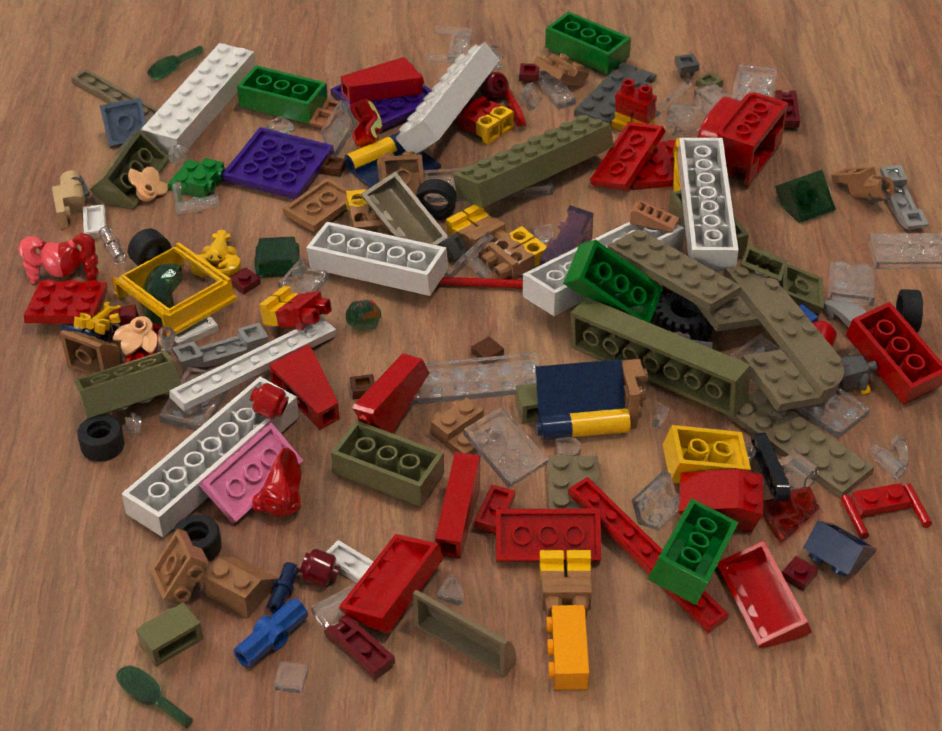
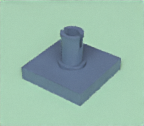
M141 98L100 105L109 146L124 143L127 138L138 129L141 130L146 124Z

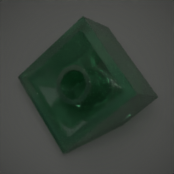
M823 170L775 186L781 206L798 223L836 210Z

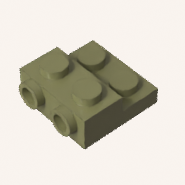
M787 264L779 285L798 306L802 304L810 311L820 314L824 309L823 278Z

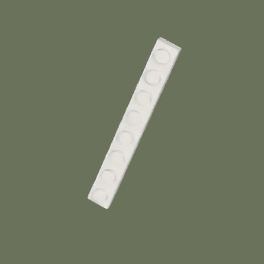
M320 317L319 322L315 325L309 324L303 330L295 329L171 389L170 398L185 411L270 369V364L308 344L313 348L335 337L336 329L324 318Z

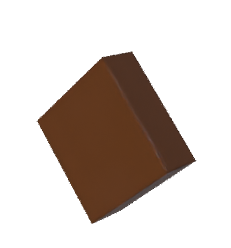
M328 156L320 167L321 174L341 177L346 167L345 160L340 157Z
M487 337L471 346V353L487 365L504 355V348L492 338Z
M373 374L350 377L353 400L360 399L375 383Z

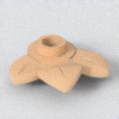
M146 167L142 173L132 168L129 170V181L136 187L137 196L140 200L149 202L154 200L156 196H163L167 193L168 185L160 181L159 172L155 168Z
M144 316L136 317L130 324L119 327L113 336L114 341L121 342V349L126 357L140 347L152 354L158 343V337L152 331L153 324L151 320Z

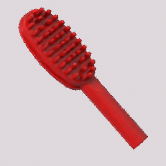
M508 86V90L504 95L509 103V109L514 111V122L517 127L526 126L522 110Z

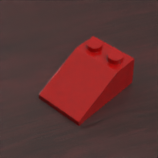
M741 469L682 472L680 474L678 514H683L692 498L737 521L738 524L735 529L752 533L763 515V475Z

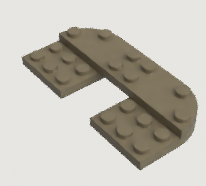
M743 266L725 268L722 276L742 286L741 294L711 312L698 305L696 306L715 331L763 325L782 350L743 355L741 361L751 365V378L777 411L822 404L830 400L835 395L844 376V366L841 357L789 294L779 285L776 279L749 271Z

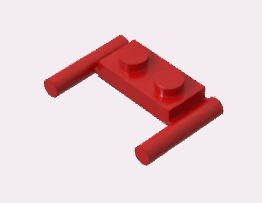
M899 483L854 491L853 496L846 494L840 499L859 538L862 540L870 535L861 517L912 507L923 528H928L932 525L930 517L910 483L904 486Z

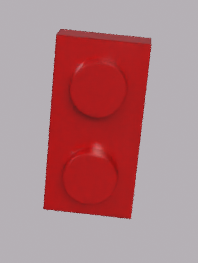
M491 484L474 520V528L496 533V509H510L515 499V490Z

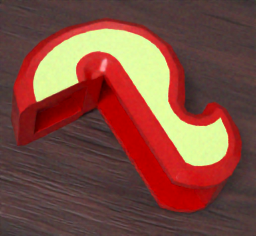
M367 98L351 104L350 109L359 121V125L352 133L355 144L362 148L376 142L379 138L377 134L382 131L383 127L376 106Z

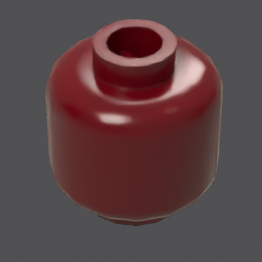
M491 72L479 88L485 97L499 98L507 92L508 80L500 72Z
M313 549L310 553L306 552L299 572L303 573L304 581L320 587H326L330 580L336 581L340 567L336 565L337 559L335 555L319 549Z

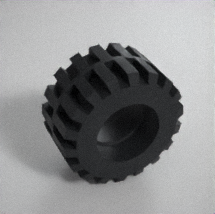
M674 291L671 294H665L664 297L659 299L656 308V326L690 340L708 342V338H711L713 327L695 303Z

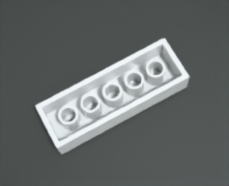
M326 222L306 247L310 269L428 296L432 294L449 269L446 247Z

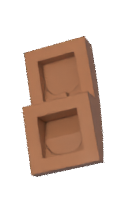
M327 98L323 107L316 109L309 122L310 125L325 129L331 128L346 109L345 103Z

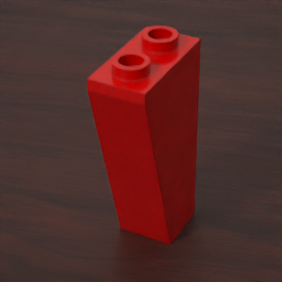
M405 57L340 76L341 93L349 103H356L365 98L379 100L418 95L423 93L424 78L414 68L412 63Z
M309 344L269 365L271 382L296 396L298 409L319 430L340 419L338 401Z
M402 353L354 404L352 408L358 417L357 420L393 434L429 375L423 359Z
M459 452L454 454L435 537V543L439 544L443 556L458 559L462 557L480 492L479 455Z

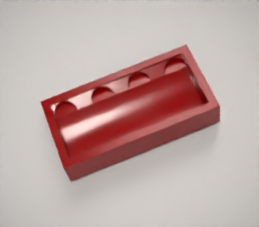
M395 534L340 604V611L366 626L389 633L413 601L414 591L422 589L444 559L439 544Z
M764 540L718 562L717 566L759 648L783 644L812 633L805 615Z

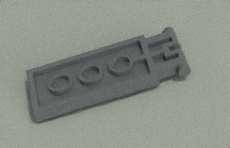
M621 62L619 70H613L574 109V116L588 115L590 118L601 119L603 122L611 124L615 118V93L620 90L622 82L626 78L632 79L635 82V88L639 89L642 85H648L650 81L654 82L657 74L643 69L637 71V67Z

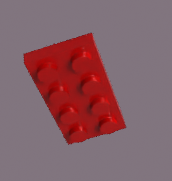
M628 122L614 142V147L608 151L590 178L592 186L628 191L665 134L664 127Z
M600 508L496 509V562H539L540 550H564V562H566L567 550H591V562H601Z

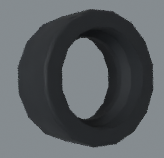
M441 179L426 180L420 184L416 193V197L435 220L446 219L452 215L457 201V193L448 182ZM430 193L439 194L446 198L448 203L442 206L428 203L424 196Z
M901 289L897 296L896 309L918 333L923 318L922 293L919 290Z

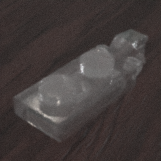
M545 70L539 71V85L557 109L576 105L575 96L563 81L552 77Z

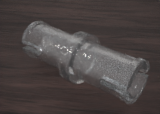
M217 194L201 198L196 196L192 200L176 202L174 206L176 207L175 212L177 216L193 212L198 214L202 210L218 208L220 204L218 203Z
M107 226L102 227L98 234L104 242V249L110 253L115 264L124 263L127 260V255L121 247L120 239L115 237L109 226L108 228Z

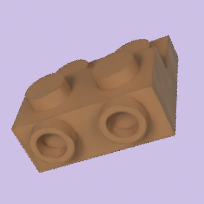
M551 53L550 57L545 56V58L537 56L533 62L558 80L579 87H583L589 76V73L583 69L584 66L582 64L570 61L571 57L560 53V55Z
M404 152L402 156H394V153H385L377 160L379 181L396 171L416 196L420 184L424 182L422 154L415 155V152Z
M640 359L622 361L625 408L628 409L630 415V429L637 428L638 418L642 416V401L646 400L644 383L648 382V373L646 368H642Z
M467 397L462 401L455 400L449 410L444 413L437 412L431 421L432 436L454 453L474 455L500 437L501 429L484 417V410Z
M177 528L151 569L163 600L177 605L188 601L195 584L204 577L209 562L203 550L193 546L187 532Z

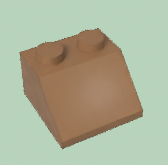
M67 330L60 332L68 367L90 375L123 364L119 346L81 332Z
M239 557L218 558L209 567L202 579L207 597L249 618L272 592V585L275 580H278V577Z

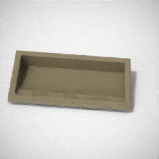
M396 171L361 193V197L393 236L437 246L448 237Z
M414 591V627L502 677H505L517 663L516 651L510 641L420 591Z

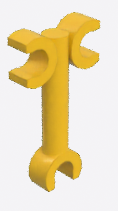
M105 302L103 310L93 318L86 313H80V317H75L74 326L89 330L94 329L96 333L104 335L105 330L109 331L111 321L107 320L109 313L121 308V305L111 307L110 302Z

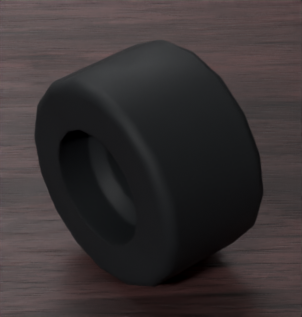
M148 228L137 232L128 244L127 252L129 258L137 266H140L172 247L171 243L160 232Z
M101 414L87 418L80 424L77 430L81 452L92 461L110 460L116 457L125 445L121 423L110 415Z
M201 514L190 515L176 524L173 534L178 528L186 531L190 540L204 538L200 541L191 542L193 546L203 550L208 562L218 556L222 548L219 526L214 519Z

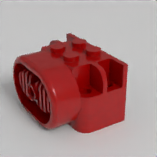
M756 92L746 94L742 100L724 96L705 117L697 138H723L728 175L734 177L737 172L745 174L744 186L748 187L782 143L788 102Z

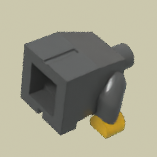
M863 356L842 358L844 376L841 380V386L844 393L851 391L854 387H859L862 395L871 393L868 382L871 380L870 372L878 370L876 362L866 363Z

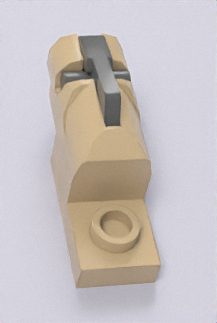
M74 170L64 172L60 176V185L52 187L60 229L69 228L67 219H71V214L83 210L85 198L90 195L84 179L78 171Z

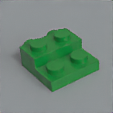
M205 158L200 163L188 159L168 182V189L206 200L223 180L222 173L226 170L224 162Z

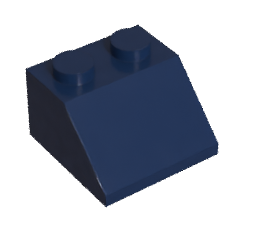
M817 521L803 546L805 550L810 552L808 556L821 564L823 561L832 565L831 570L842 577H845L846 574L856 575L877 550V548L834 523Z

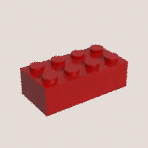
M891 302L852 319L846 337L868 363L876 362L878 370L875 371L903 405L941 387L942 361Z

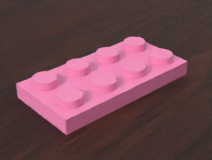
M271 422L199 486L233 524L252 508V499L263 488L272 465L282 448H290L295 452L298 464L304 460Z

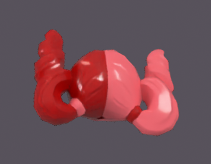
M80 233L75 235L70 241L61 243H46L37 236H27L19 244V255L24 260L22 263L26 270L27 278L31 280V284H36L40 280V265H42L47 273L57 278L71 275L79 268L81 263H83L87 281L96 280V276L99 274V270L96 267L99 261L98 255L95 253V240L90 234ZM78 245H81V251L78 249ZM37 248L40 249L39 255L36 252Z

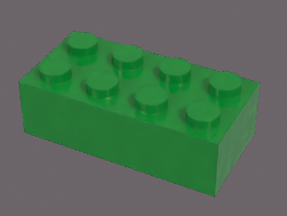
M566 12L546 27L545 48L559 54H566L572 60L594 68L601 73L608 75L621 62L630 57L631 37L572 12Z
M257 65L252 68L237 86L239 106L310 124L309 122L316 109L322 108L328 98L326 82Z
M596 239L579 244L563 282L564 285L583 298L588 297L648 323L652 319L663 291L662 286Z
M691 498L658 557L648 580L697 605L738 522Z

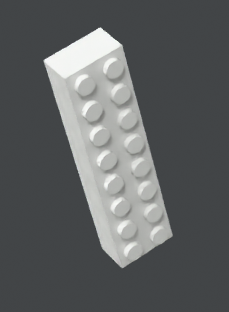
M486 42L480 46L475 44L468 50L466 55L464 53L459 55L454 60L456 63L447 69L448 72L432 88V92L425 96V101L416 107L417 111L408 117V122L400 127L399 130L401 132L395 139L407 152H415L416 155L438 141L500 61Z
M219 43L143 126L141 131L165 154L180 159L236 95L238 84L255 66L254 51Z
M679 138L678 168L688 257L695 259L714 271H724L725 268L730 267L736 268L738 243L723 138Z
M628 222L595 238L607 247L618 239L640 229L672 248L682 251L684 227L677 224L673 232L632 225ZM578 247L524 273L523 297L553 316L581 303L585 298L563 284Z
M262 377L257 378L122 493L126 514L161 537H164L178 522L186 518L209 497L199 486L205 479L271 422L282 433L299 418L297 397L285 391L286 398L289 401L281 417L277 416L274 419H268L253 411V402L250 401L254 388H260L264 383L276 385Z

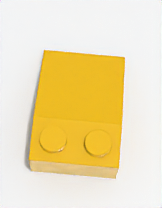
M671 425L663 442L669 479L672 483H680V474L682 472L730 469L751 471L742 432Z

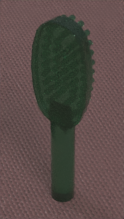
M199 45L177 57L171 55L157 61L149 67L147 75L154 79L169 75V72L172 73V71H175L174 69L177 70L176 67H179L180 63L203 53L202 46Z
M131 665L119 669L116 675L117 681L130 696L139 702L141 701L143 704H155L185 728L192 725L193 718L161 695V687L152 676L142 669Z

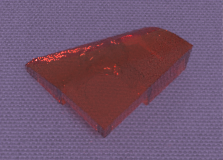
M810 486L790 490V500L786 502L776 503L773 498L763 500V517L779 542L787 539L820 509Z

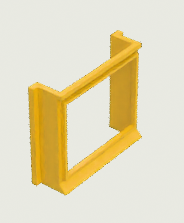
M179 242L176 243V247L121 275V277L111 276L115 288L114 296L120 300L130 294L162 319L165 335L169 338L174 337L237 301V296L233 292L231 278ZM185 259L217 281L170 309L142 289L143 286L185 264Z

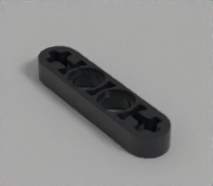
M765 432L752 434V452L776 503L789 501L791 494L790 485Z

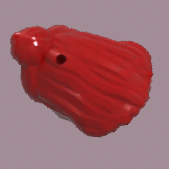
M290 448L281 449L263 488L253 497L252 508L256 512H268L277 517L295 514L302 507L299 493L302 474L296 454Z

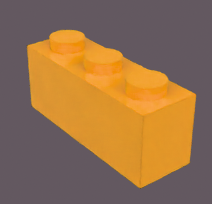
M552 605L551 617H546V633H552V639H547L548 656H553V662H548L549 679H554V690H588L589 663L585 605Z

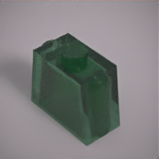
M295 236L259 238L254 260L256 275L260 278L301 276L300 246L296 243Z

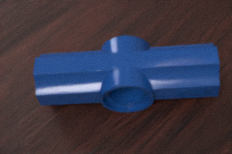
M295 598L290 599L271 617L264 615L256 622L253 632L233 649L234 656L244 667H252L271 649L279 650L286 643L289 633L308 617V610L301 601Z

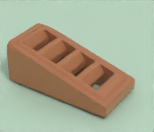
M636 200L631 208L630 224L673 232L679 222V217L641 200Z

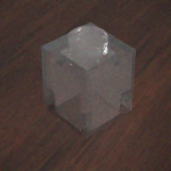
M794 450L787 457L783 456L779 460L789 482L790 489L802 496L815 482L819 464Z

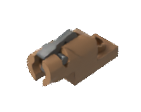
M874 166L845 168L831 175L833 183L848 185L852 197L866 199L869 204L886 200L895 191L893 181L889 177L877 176Z

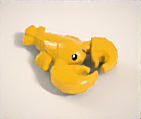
M218 230L217 234L213 233V243L210 246H205L198 256L206 262L209 261L212 265L218 266L217 269L230 277L241 270V260L236 255V249L232 246H227L226 241L231 240L230 234H226L225 230ZM190 262V269L194 275L208 276V274Z

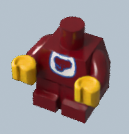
M136 304L124 306L109 313L108 320L111 321L110 330L113 336L119 327L130 324L134 318L139 317Z

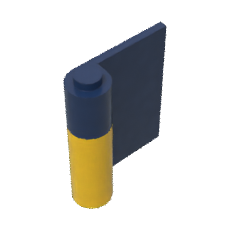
M400 132L345 154L344 160L348 170L369 188L380 182L377 160L382 157V154L394 153V156H402V153L407 152L395 139ZM423 150L416 154H422L424 175L441 168V164Z
M622 359L535 366L539 421L535 422L536 435L541 436L542 440L630 432V415L628 409L625 408Z

